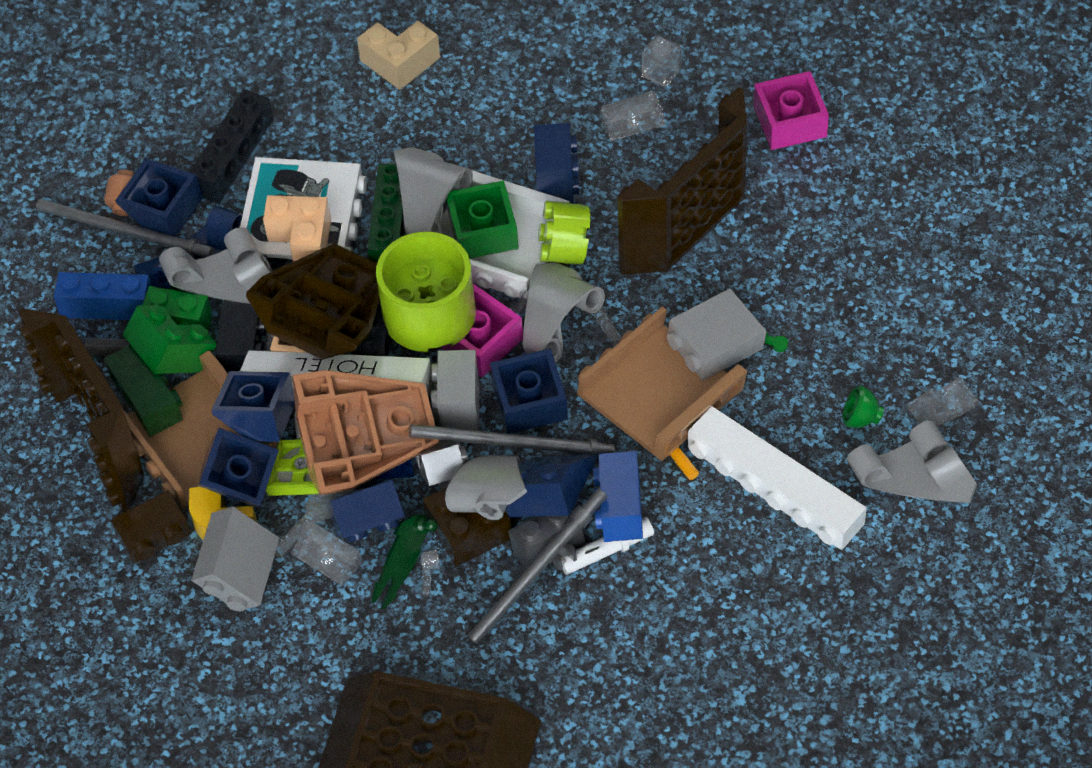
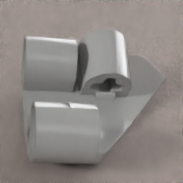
M413 147L394 150L406 235L416 232H437L442 234L443 203L450 191L471 186L472 170L444 162L435 153Z
M241 227L235 228L226 234L224 243L227 249L220 253L195 260L183 248L172 247L161 253L159 257V262L166 278L173 287L212 298L249 304L246 292L263 275L273 270L263 254L257 249L248 229Z
M555 262L536 264L529 286L523 333V349L525 353L529 354L551 348L556 363L563 353L560 323L573 307L588 313L599 311L605 300L604 290L583 281L577 271Z
M931 420L924 421L915 426L909 434L911 441L899 448L878 455L871 445L865 444L855 448L847 457L848 464L863 486L887 493L934 501L970 503L977 483L953 447L949 446L935 423Z
M485 455L467 462L458 470L447 487L445 494L447 508L451 512H478L490 520L501 519L507 506L527 493L518 465L521 462L519 456Z

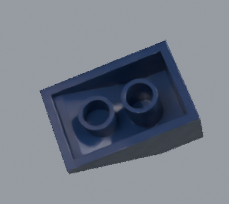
M596 455L540 456L518 463L527 493L507 506L508 516H569L597 460Z

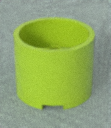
M416 232L400 237L383 251L376 266V279L383 320L389 335L403 347L420 352H428V348H437L447 344L453 346L460 342L471 330L476 317L471 263L463 246L453 238L441 233Z

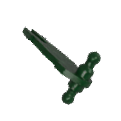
M416 514L399 522V526L396 527L393 533L397 537L387 554L379 581L375 582L371 603H376L390 578L392 581L380 609H385L397 596L395 593L413 569L421 553L419 548L427 533L437 529L438 523L436 520L428 519L422 514Z

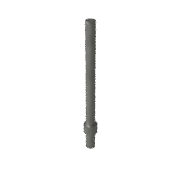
M598 488L582 507L577 506L570 514L571 519L467 635L475 644L481 641L581 527L585 528L593 519L591 515L608 497L601 489Z

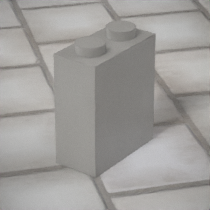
M729 288L670 319L667 341L673 350H677L682 355L689 370L696 372L701 380L704 381L762 350L767 331Z
M233 506L211 514L191 581L202 587L205 593L216 596L225 602L227 607L234 611H244L260 606L279 537Z

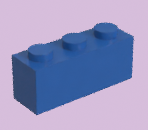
M59 272L54 300L59 314L67 318L130 320L136 307L142 306L148 288L152 285L149 275Z
M637 451L599 454V467H593L595 487L600 486L599 489L608 497L599 506L601 509L595 511L596 529H603L604 542L643 539Z

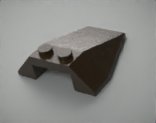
M334 243L263 275L246 292V298L269 334L324 360L356 350L371 333L380 300L376 279L377 263Z

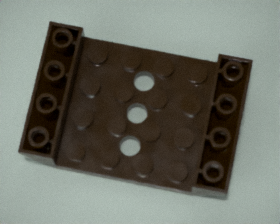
M738 87L730 95L727 94L721 99L718 105V136L710 143L704 144L692 160L683 163L678 172L669 181H664L656 191L640 179H637L630 186L624 187L617 198L620 272L623 274L667 272L745 199L747 116L744 90Z
M25 308L19 310L18 314L22 323L17 325L26 342L24 346L32 359L30 362L39 377L37 381L45 395L50 393L56 403L75 395L80 405L85 404L88 409L86 413L90 420L87 426L91 435L86 440L94 454L92 457L100 471L99 477L106 488L104 490L111 505L113 507L119 505L123 513L132 509L144 477V472L121 403L66 316Z
M373 671L346 680L318 768H529L541 720L504 697ZM430 711H436L442 715L441 719L436 723H427L423 720V717ZM426 741L431 743L433 747L428 753L419 754L414 751L415 745Z

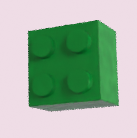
M504 180L450 191L446 198L454 240L463 246L470 259L519 249L517 226Z

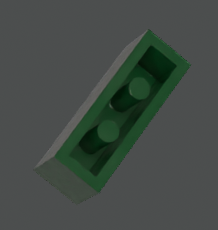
M131 345L103 358L112 381L149 437L183 420L179 410L183 403L175 389L169 391L167 388L170 385L165 374H153Z

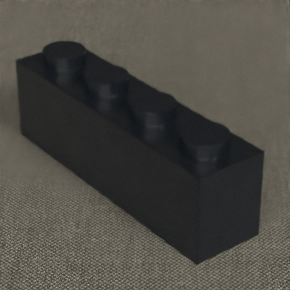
M227 300L223 302L215 356L226 372L240 371L249 350L264 351L261 337L267 334V330L251 304Z

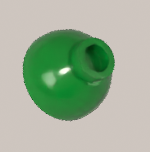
M859 385L852 390L847 398L842 415L843 423L846 427L862 428L871 423L878 424L883 416L884 408L878 404L877 398L872 391L863 385Z

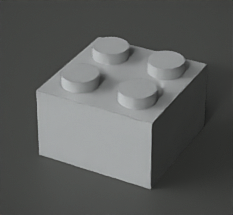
M476 350L438 351V362L432 363L434 390H431L432 409H434L435 426L479 431V376Z

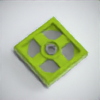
M301 439L280 440L276 448L279 451L266 487L268 496L318 494L309 476Z

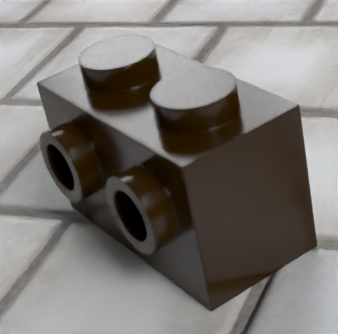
M169 490L110 519L116 537L132 564L140 560L149 559L157 551L169 545L178 544L184 537L190 535L186 518Z

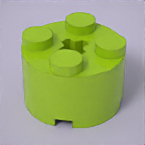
M545 201L543 218L546 219V222L540 223L538 231V241H544L540 246L539 260L575 265L583 264L589 241L586 238L587 228L590 229L589 206Z

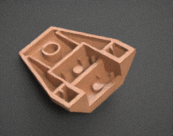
M328 370L292 376L296 420L309 476L319 495L352 490L419 455L420 452L439 444L437 439L409 437L408 435L410 424L435 426L425 383Z

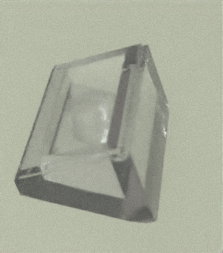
M654 91L607 104L600 108L601 122L610 141L665 125V119Z
M312 521L306 524L291 551L292 555L341 586L346 583L362 564L359 550Z

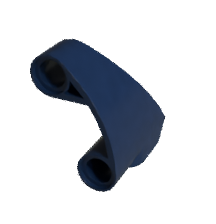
M214 206L209 213L207 223L188 240L191 238L197 239L200 244L213 247L214 254L220 253L227 249L224 237L231 230L240 228L243 215L220 206ZM196 255L193 258L197 260L205 257ZM159 257L134 265L136 274L149 275L152 286L164 289L172 287L161 267Z

